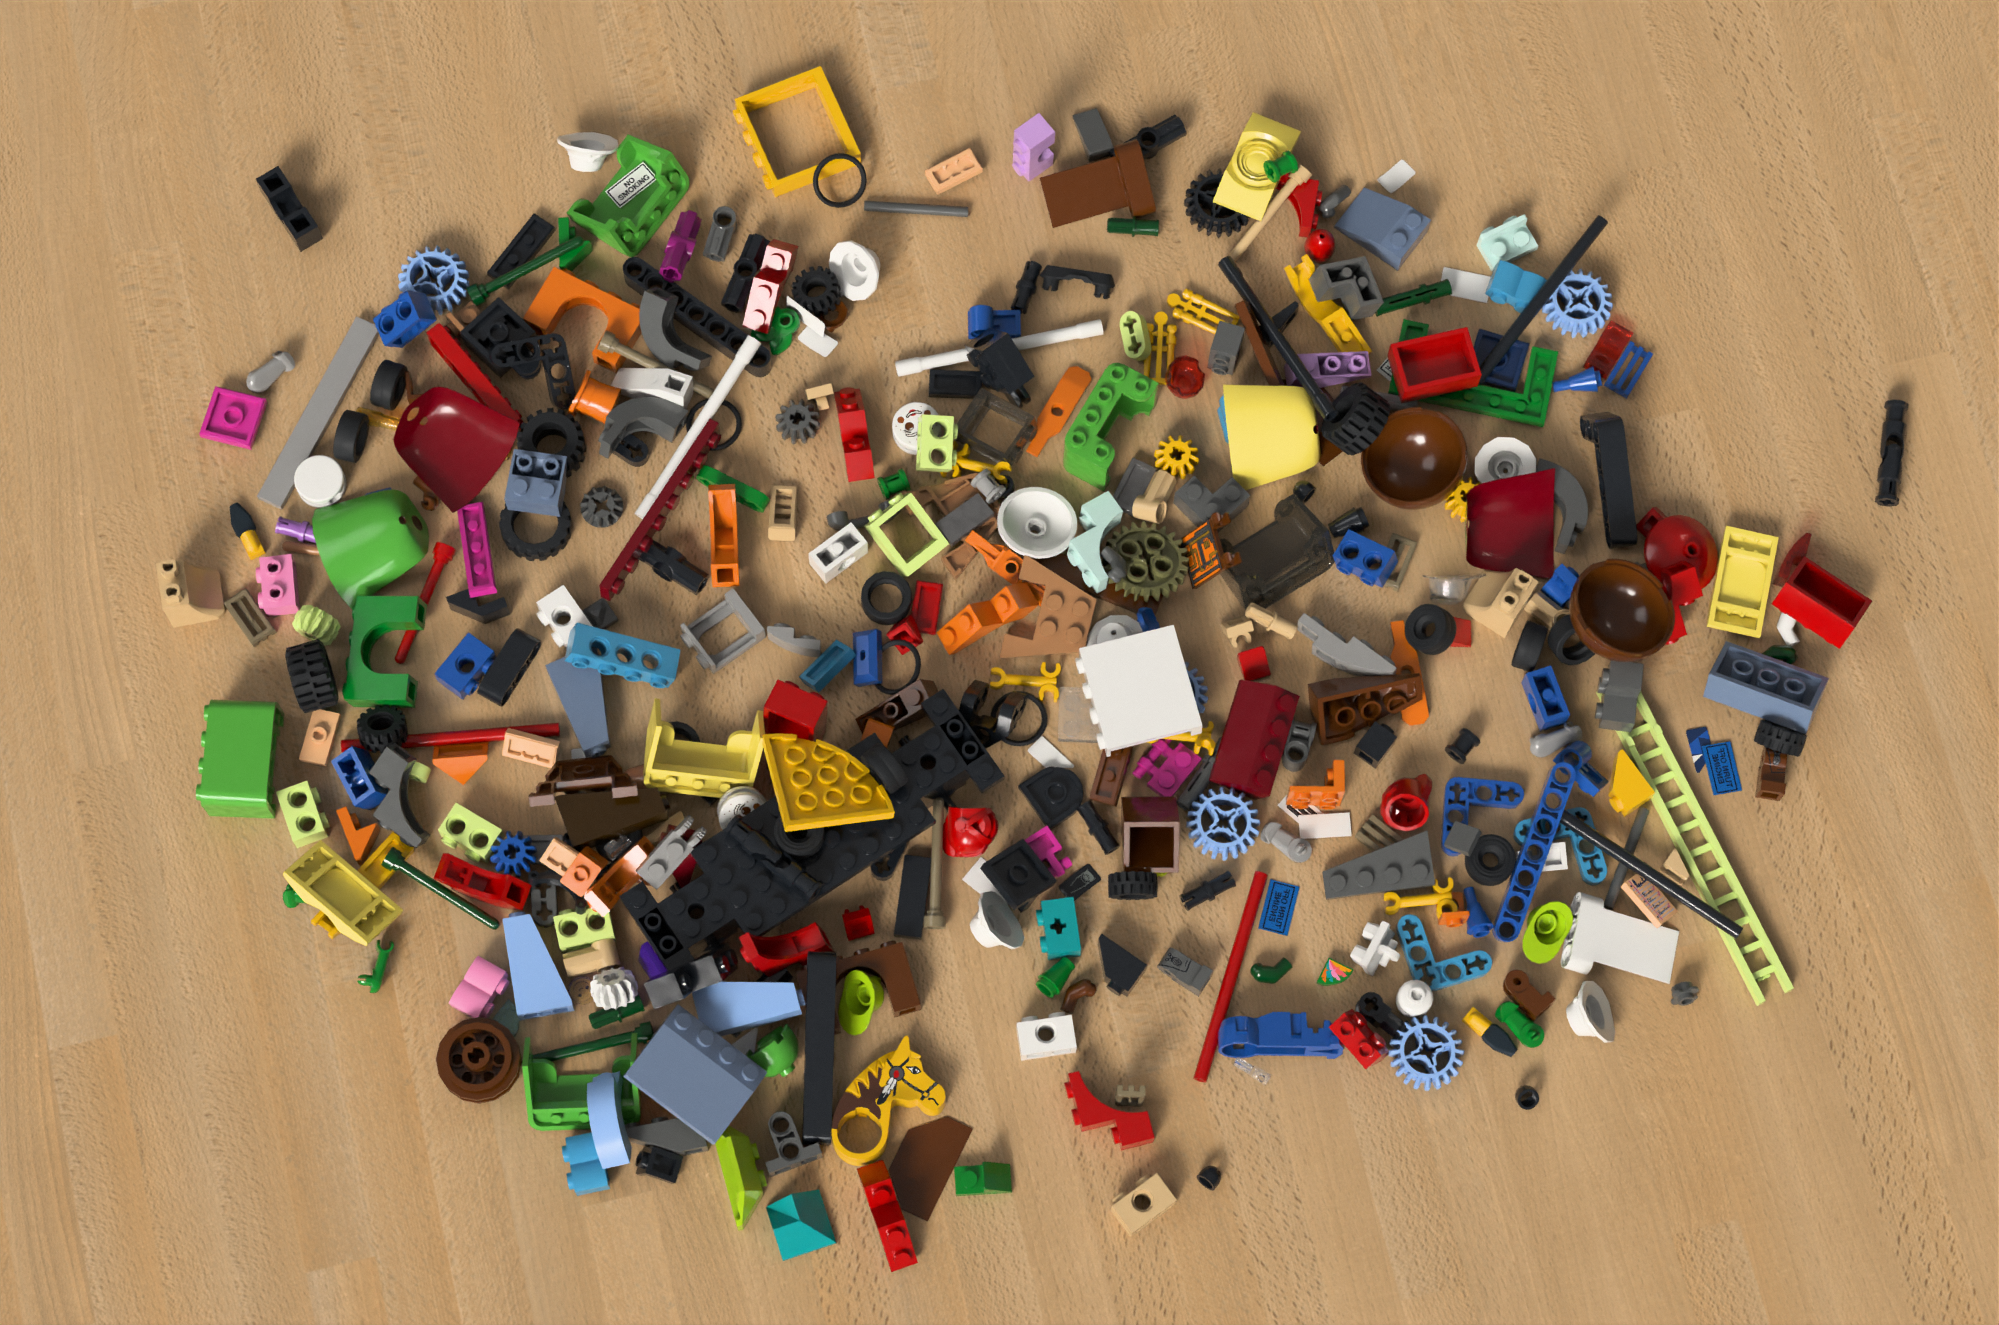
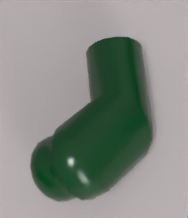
M1773 645L1762 653L1775 659H1783V662L1791 665L1798 659L1796 650L1788 645Z
M1283 957L1274 967L1255 963L1251 967L1250 973L1258 982L1274 984L1293 967Z

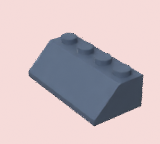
M1726 641L1709 673L1703 697L1807 734L1829 678Z

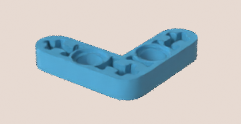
M1576 807L1566 810L1574 816L1578 815L1579 818H1584V823L1595 829L1592 816L1585 808ZM1531 818L1520 821L1514 829V839L1521 846L1525 835L1521 836L1520 833L1523 827L1528 829ZM1540 819L1537 822L1540 824L1539 829L1541 834L1548 833V831L1545 828V823L1547 821L1544 819ZM1559 822L1560 831L1555 834L1553 840L1569 837L1583 881L1591 886L1600 884L1607 875V866L1602 850L1594 846L1592 852H1582L1579 848V842L1585 839L1569 828L1566 831V826ZM1597 856V859H1594L1592 862L1594 869L1601 871L1597 878H1594L1593 874L1588 875L1587 873L1591 869L1589 859Z
M1409 914L1401 917L1397 924V935L1412 979L1421 980L1423 977L1422 968L1416 970L1415 967H1422L1429 963L1430 966H1426L1425 971L1428 977L1433 976L1434 978L1430 983L1431 986H1429L1432 992L1483 977L1492 967L1490 955L1481 950L1435 963L1420 919L1415 915ZM1406 922L1416 926L1413 930L1414 939L1420 937L1421 940H1415L1410 944L1406 943V941L1411 940L1409 931H1403L1402 929ZM1414 947L1423 948L1426 953L1425 958L1421 961L1414 960L1410 953L1411 949ZM1477 957L1480 961L1486 962L1482 970L1479 967H1472L1468 970L1470 975H1466V966L1473 964ZM1456 965L1460 969V976L1456 979L1449 978L1445 972L1446 967Z

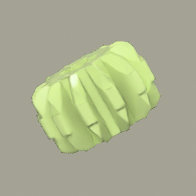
M303 605L300 611H297L292 623L295 631L308 640L319 639L324 646L331 645L332 641L339 634L338 631L341 627L338 620L333 618L332 615L312 605Z

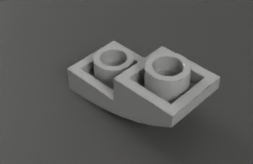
M784 623L767 626L768 639L776 645L804 656L818 658L821 655V640H816L814 636L803 635L800 638H795V628Z

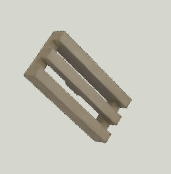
M1392 533L1387 548L1392 549L1395 541L1400 542L1396 552L1398 561L1405 544L1410 546L1397 581L1391 580L1396 569L1395 566L1384 584V587L1388 588L1389 586L1398 592L1417 542Z
M246 588L224 602L225 607L253 647L257 646L261 640L265 641L268 639L267 636L270 634L274 635L277 633ZM243 597H246L267 629L262 631L241 601ZM234 603H237L258 635L253 637L232 607Z
M1373 814L1355 835V838L1373 852L1381 849V847L1365 836L1366 832L1385 847L1393 843L1373 829L1371 825H1374L1395 843L1404 840Z
M1117 1085L1115 1105L1143 1106L1146 1086H1140L1139 1091H1134V1085H1129L1128 1090L1123 1091V1085Z

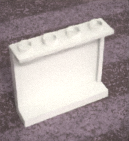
M1174 625L1079 648V658H1075L1079 674L1084 673L1086 683H1082L1083 692L1086 699L1091 698L1093 708L1089 709L1091 721L1093 724H1098L1100 733L1096 734L1100 750L1105 749L1107 757L1111 756V751L1186 732H1190L1191 736L1202 733L1201 718Z

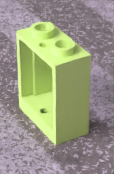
M900 492L888 501L890 506L882 511L879 508L868 516L869 522L864 527L899 574L903 577H908L949 545V543L912 493L903 495ZM905 505H908L933 539L904 561L879 526Z

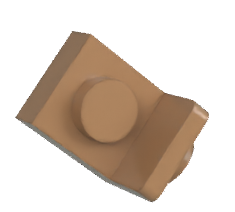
M470 301L454 315L451 312L445 315L448 322L446 327L455 338L460 336L462 339L460 332L482 312Z

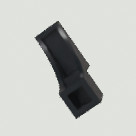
M725 943L692 961L651 977L644 983L653 1008L657 1009L682 1000L694 991L722 982L738 969V958L735 951L730 949L729 944Z

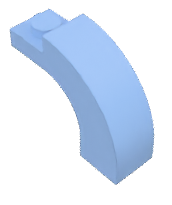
M620 1071L602 1073L597 1077H593L592 1082L587 1083L589 1121L595 1148L603 1169L628 1164L631 1159L632 1146L625 1129L621 1110L623 1079Z

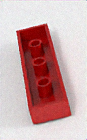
M438 323L426 332L430 345L479 403L518 421L520 425L522 424V416L518 410L512 409L511 402L506 397H502V392L496 385L493 386L491 384V379L486 373L483 375L479 364L476 361L472 362L470 359L471 355L466 349L462 350L460 342L457 338H452L451 332L446 326L443 327Z

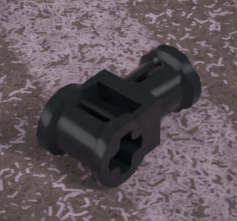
M1375 992L1365 993L1357 1002L1355 1012L1361 1013L1367 1022L1371 1023L1374 1027L1383 1029L1392 1039L1400 1037L1397 1030L1404 1031L1406 1029L1405 1022L1391 1012L1392 1008L1383 1002L1379 994ZM1369 1002H1371L1374 1004V1006L1368 1012L1365 1009V1007L1367 1004H1369Z

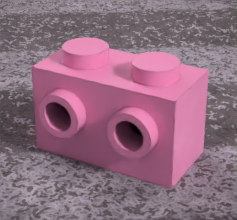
M292 554L259 558L260 567H256V579L262 586V592L258 593L259 608H263L268 617L295 614L298 610L300 611L296 562Z

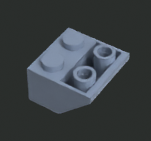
M514 449L504 497L507 509L561 517L566 488L567 456Z

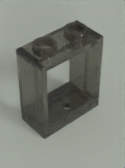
M981 388L957 423L958 434L956 441L963 445L965 443L968 444L974 451L997 463L1004 461L1012 466L1014 462L1017 463L1021 459L1024 452L1023 448L1027 442H1031L1035 438L1038 426L1035 416ZM990 409L1023 426L1006 453L972 436Z

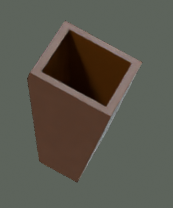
M1176 796L1121 797L1123 871L1179 873L1180 820Z

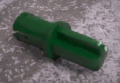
M1133 216V219L1108 218L1107 220L1108 233L1132 234V237L1135 235L1158 237L1159 220L1136 219L1135 216Z
M638 994L635 996L634 1002L627 1003V1007L621 1006L617 1010L614 1008L598 1010L589 1014V1020L593 1029H598L616 1021L621 1023L622 1019L638 1012H643L645 1009Z

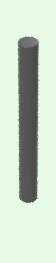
M864 201V211L968 217V207Z
M1643 807L1638 809L1624 847L1625 850L1633 855L1649 814V810ZM1620 862L1604 901V908L1609 910L1614 909L1628 871V867Z

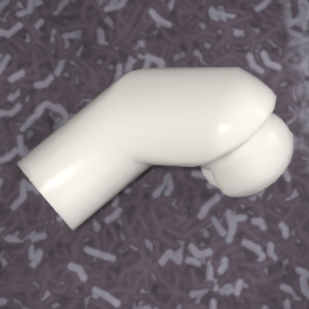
M1781 612L1777 629L1786 645L1794 646L1800 642L1793 630L1796 620Z

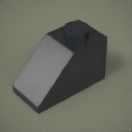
M1101 934L1098 938V950L1104 982L1108 984L1106 987L1118 996L1123 994L1128 997L1145 973L1147 964Z

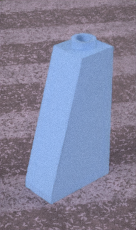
M514 912L509 914V918H503L516 1012L519 1020L575 1011L574 1004L531 915H525V912Z
M719 982L692 992L698 1019L721 1037L802 1015L801 1006L806 1005L802 990H796L794 983Z

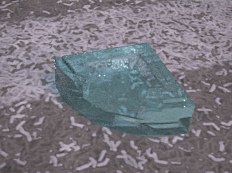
M508 999L492 1020H496L508 1028L515 1038L519 1030L520 1020L517 1016L515 1005Z

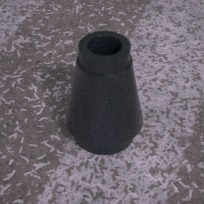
M1353 507L1329 523L1328 527L1335 539L1345 536L1348 529L1356 533L1364 532V529L1369 527V523L1362 507L1357 509Z

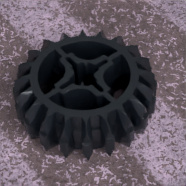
M1220 168L1215 175L1210 169L1207 171V177L1202 174L1198 175V181L1193 180L1190 183L1191 189L1186 190L1185 196L1187 198L1184 200V206L1187 207L1185 214L1191 217V225L1198 224V232L1204 228L1207 229V236H1210L1212 232H1217L1216 236L1218 239L1221 237L1222 232H1225L1230 237L1232 229L1239 233L1241 225L1246 226L1249 221L1248 218H1251L1221 205L1216 210V203L1213 202L1217 190H1209L1219 187L1224 175ZM1199 204H1202L1204 208L1208 209L1211 213V216L1206 214L1201 209ZM1224 215L1230 216V217H1227V218H1220V217H1222V216H1224Z

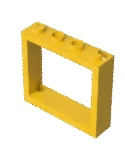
M821 66L735 99L736 110H733L734 118L737 124L742 123L745 129L742 132L747 146L752 145L755 152L752 153L757 168L762 167L765 174L762 175L764 185L767 190L772 189L775 197L813 183L814 172L818 165L777 180L749 118V112L815 87L845 154H849L861 162V153ZM847 159L832 160L822 168L818 181L856 165Z

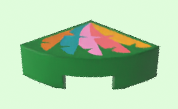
M1328 958L1316 984L1322 986L1340 984L1350 977L1353 969Z

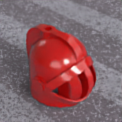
M1421 774L1416 778L1403 777L1388 786L1382 795V803L1380 805V814L1383 816V821L1390 827L1403 831L1415 830L1421 827L1429 816V795L1432 791V779L1427 774Z
M948 806V814L943 825L944 853L951 857L974 858L981 856L988 848V845L995 839L999 828L998 820L992 808Z

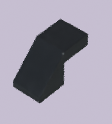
M469 589L446 597L452 611L484 624L511 615L504 597L478 606L475 597L470 598Z

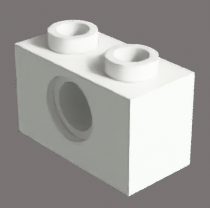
M849 523L808 554L809 564L826 584L867 554L868 542L855 526Z
M564 585L536 602L539 609L536 614L544 626L550 625L554 631L551 636L559 648L564 646L567 650L569 634L576 623L592 626ZM561 616H569L571 618L567 624L561 625L557 623Z
M1056 1012L1049 1014V1018L1038 1019L1037 1016L1022 1018L1021 1022L1016 1024L1021 1061L1076 1053L1077 1045L1072 1015L1065 1016V1012ZM1043 1029H1049L1054 1037L1049 1041H1043L1039 1038L1038 1033Z

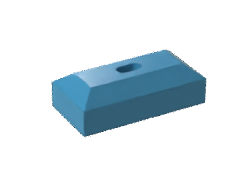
M836 639L799 678L805 685L819 693L856 654L850 647Z

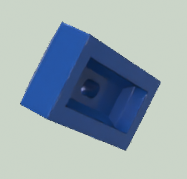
M872 629L854 632L853 651L856 654L853 658L854 685L862 687L883 683L882 631Z

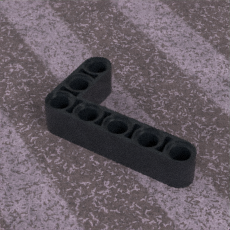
M1610 412L1580 416L1581 434L1585 440L1594 443L1605 537L1608 548L1615 549L1637 545V528L1623 420L1620 416Z

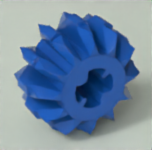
M507 831V839L504 840L501 836H497L496 839L500 845L491 846L492 852L496 854L492 855L490 860L492 863H497L495 866L497 872L504 870V874L511 875L514 871L517 877H521V869L524 868L526 872L531 871L527 863H536L537 859L532 854L537 852V848L531 845L532 839L530 836L523 839V833L518 831L513 838L511 831ZM517 850L516 858L511 859V851Z

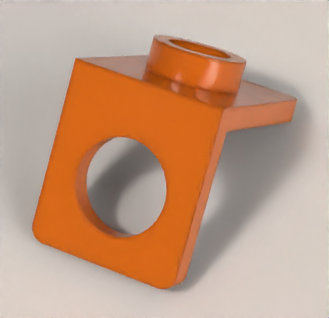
M586 846L575 858L560 882L582 897L609 861L589 846Z
M1451 892L1452 899L1458 904L1457 912H1445L1442 909L1438 925L1459 927L1466 923L1470 916V911H1465L1463 893Z

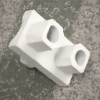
M1382 921L1380 925L1367 922L1362 936L1364 939L1371 941L1368 949L1356 945L1350 955L1352 960L1362 966L1365 973L1371 976L1374 975L1379 964L1386 967L1389 960L1397 962L1400 958V954L1395 951L1398 944L1397 941L1393 940L1395 933L1389 928L1390 924Z

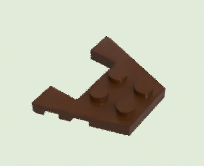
M612 755L556 761L545 775L546 781L538 783L536 786L537 792L529 794L530 807L554 805L556 792L575 794L584 789L603 791L607 787H612L613 798L638 796L637 784L631 782L628 773H623L621 765Z

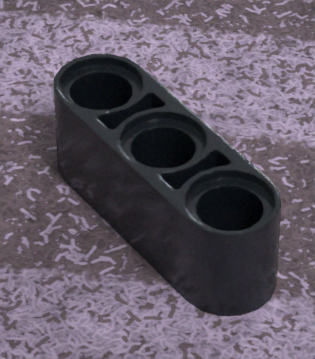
M516 628L481 681L477 694L500 707L504 706L541 647V641Z

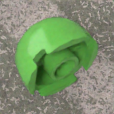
M785 1024L784 1028L779 1026L756 1043L758 1046L754 1053L749 1049L745 1054L767 1071L765 1077H774L778 1074L785 1077L795 1069L793 1063L799 1056L800 1048L796 1035L788 1024Z

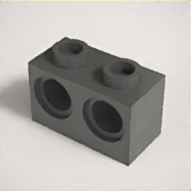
M1219 321L1210 349L1207 368L1212 369L1218 375H1233L1242 346L1244 327Z

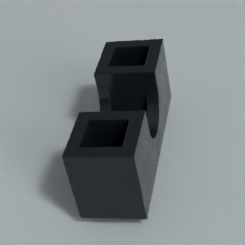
M279 166L256 178L261 193L300 252L323 239L318 225L306 207H303L298 200L291 184Z

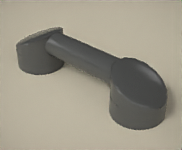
M888 501L879 504V508L882 511L890 506ZM901 509L893 516H891L888 520H886L883 524H886L893 520L900 513ZM846 511L833 512L826 517L829 527L838 531L849 523H852L856 529L864 528V525L869 522L868 516L849 520Z

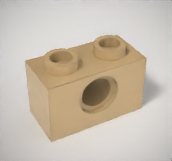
M1157 1173L1152 1177L1149 1174L1145 1175L1135 1183L1136 1189L1129 1194L1125 1190L1112 1200L1115 1204L1112 1205L1111 1212L1130 1237L1176 1205L1177 1199ZM1137 1197H1146L1150 1202V1206L1145 1210L1138 1209L1134 1203Z

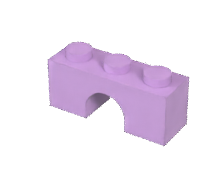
M1040 113L1014 130L1012 166L1019 176H1024L1028 182L1053 165L1054 153L1048 147L1055 143V131Z

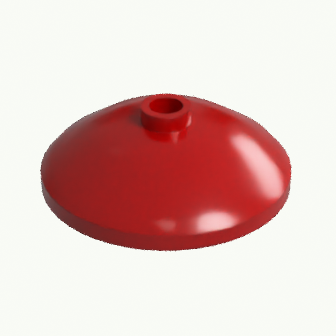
M1673 515L1658 521L1650 529L1644 544V558L1648 571L1661 583V569L1685 560L1695 566L1701 589H1703L1711 582L1716 573L1718 550L1714 538L1702 523L1689 516ZM1688 547L1692 550V555L1688 552Z

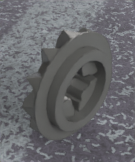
M605 485L599 488L593 487L591 491L584 494V498L580 503L583 518L594 527H609L615 524L623 513L622 498L615 489L612 490ZM604 500H607L606 506L609 511L601 509L599 512H596L597 505L594 501L602 503Z

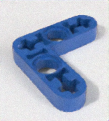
M1463 777L1450 779L1445 786L1441 832V848L1443 852L1452 857L1461 854L1444 846L1450 830L1447 831V828L1451 829L1454 824L1448 819L1450 811L1457 810L1461 812L1463 820L1460 823L1468 825L1469 805L1514 809L1521 804L1524 798L1523 788L1518 783ZM1454 785H1459V789L1464 790V792L1460 793L1458 803L1448 804V802L1453 803L1455 793L1450 791V789H1453ZM1485 786L1490 789L1492 795L1487 800L1480 799L1476 792L1477 789ZM1497 788H1500L1499 794H1507L1509 789H1511L1514 795H1518L1512 802L1509 801L1508 796L1500 795L1499 801L1495 800Z

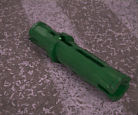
M1448 279L1429 285L1424 283L1420 284L1419 288L1382 298L1384 303L1375 312V315L1378 317L1382 314L1420 303L1426 305L1431 302L1430 300L1452 295L1450 282Z

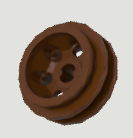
M477 1017L463 1020L448 1030L439 1043L436 1062L438 1074L452 1094L463 1101L481 1104L495 1101L511 1090L519 1078L522 1057L520 1046L508 1028L496 1020ZM474 1039V1042L466 1046L464 1045L467 1041ZM485 1039H494L495 1043L488 1047L485 1045ZM478 1052L484 1053V1058H479V1063L471 1062V1058L476 1057ZM456 1055L462 1056L463 1059L459 1065L454 1064ZM497 1055L505 1057L502 1064L495 1063ZM466 1073L473 1075V1079L469 1083L463 1081V1076ZM486 1073L494 1074L493 1079L487 1082L484 1081Z

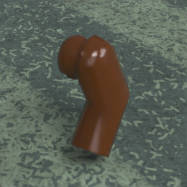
M417 476L413 484L423 491L421 505L425 510L433 511L439 506L440 498Z

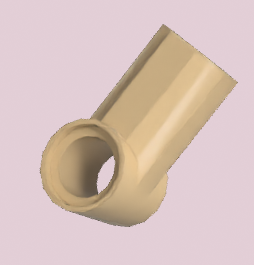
M1164 470L1155 472L1144 494L1138 495L1133 503L1132 514L1134 518L1160 524L1166 516L1167 501L1177 483L1176 478Z
M1541 591L1535 593L1524 607L1527 613L1549 630L1558 620L1569 615L1568 609H1562Z
M615 939L599 940L592 943L591 947L562 954L568 978L595 971L601 973L602 970L607 971L612 967L614 969L621 967Z

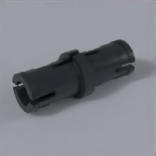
M1035 261L1026 262L1022 277L1016 284L1017 291L1011 305V310H1020V314L1027 313L1030 299L1037 290L1036 283L1042 269L1039 263Z
M1091 800L1077 808V811L1089 828V834L1095 837L1105 855L1114 852L1120 847L1108 828L1107 820L1102 819Z
M1226 871L1208 882L1204 880L1200 883V886L1181 894L1180 899L1182 903L1192 898V900L1185 903V909L1189 911L1204 901H1212L1216 895L1236 887L1234 878L1223 883L1230 879L1231 873Z

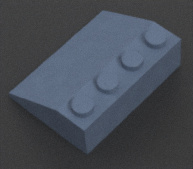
M678 1004L666 1017L623 1077L714 1145L767 1074V1071Z

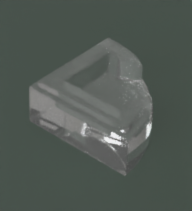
M620 835V839L617 841L612 839L604 846L606 855L612 861L633 843L626 835Z

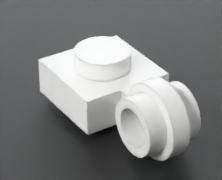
M1565 842L1552 843L1542 872L1568 869ZM1537 846V855L1532 856V850L1527 851L1529 858L1532 860H1537L1540 857L1541 852ZM1520 851L1515 852V853H1516V860H1517V857H1518V854H1519Z

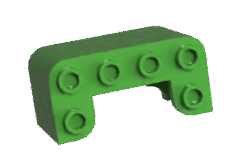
M1113 363L1109 365L1066 434L1063 453V466L1065 470L1104 492L1111 481L1108 473L1115 457L1113 446L1105 441L1107 435L1119 415L1130 421L1139 413H1145V415L1150 416L1156 406L1159 383L1124 364Z
M211 699L209 705L204 707V721H207V728L201 735V746L205 748L204 758L200 757L198 769L199 774H202L201 784H197L196 800L201 801V806L209 816L275 819L276 805L272 804V794H275L273 777L277 736H280V729L278 727H283L284 725L283 710L278 702Z

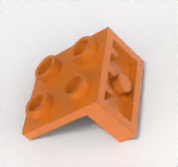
M1333 760L1331 768H1327L1326 776H1324V786H1290L1286 797V805H1292L1294 809H1306L1309 805H1314L1325 810L1335 809L1336 806H1340L1345 793L1344 760Z

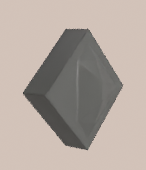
M604 598L599 599L582 610L591 625L596 628L605 630L619 621Z

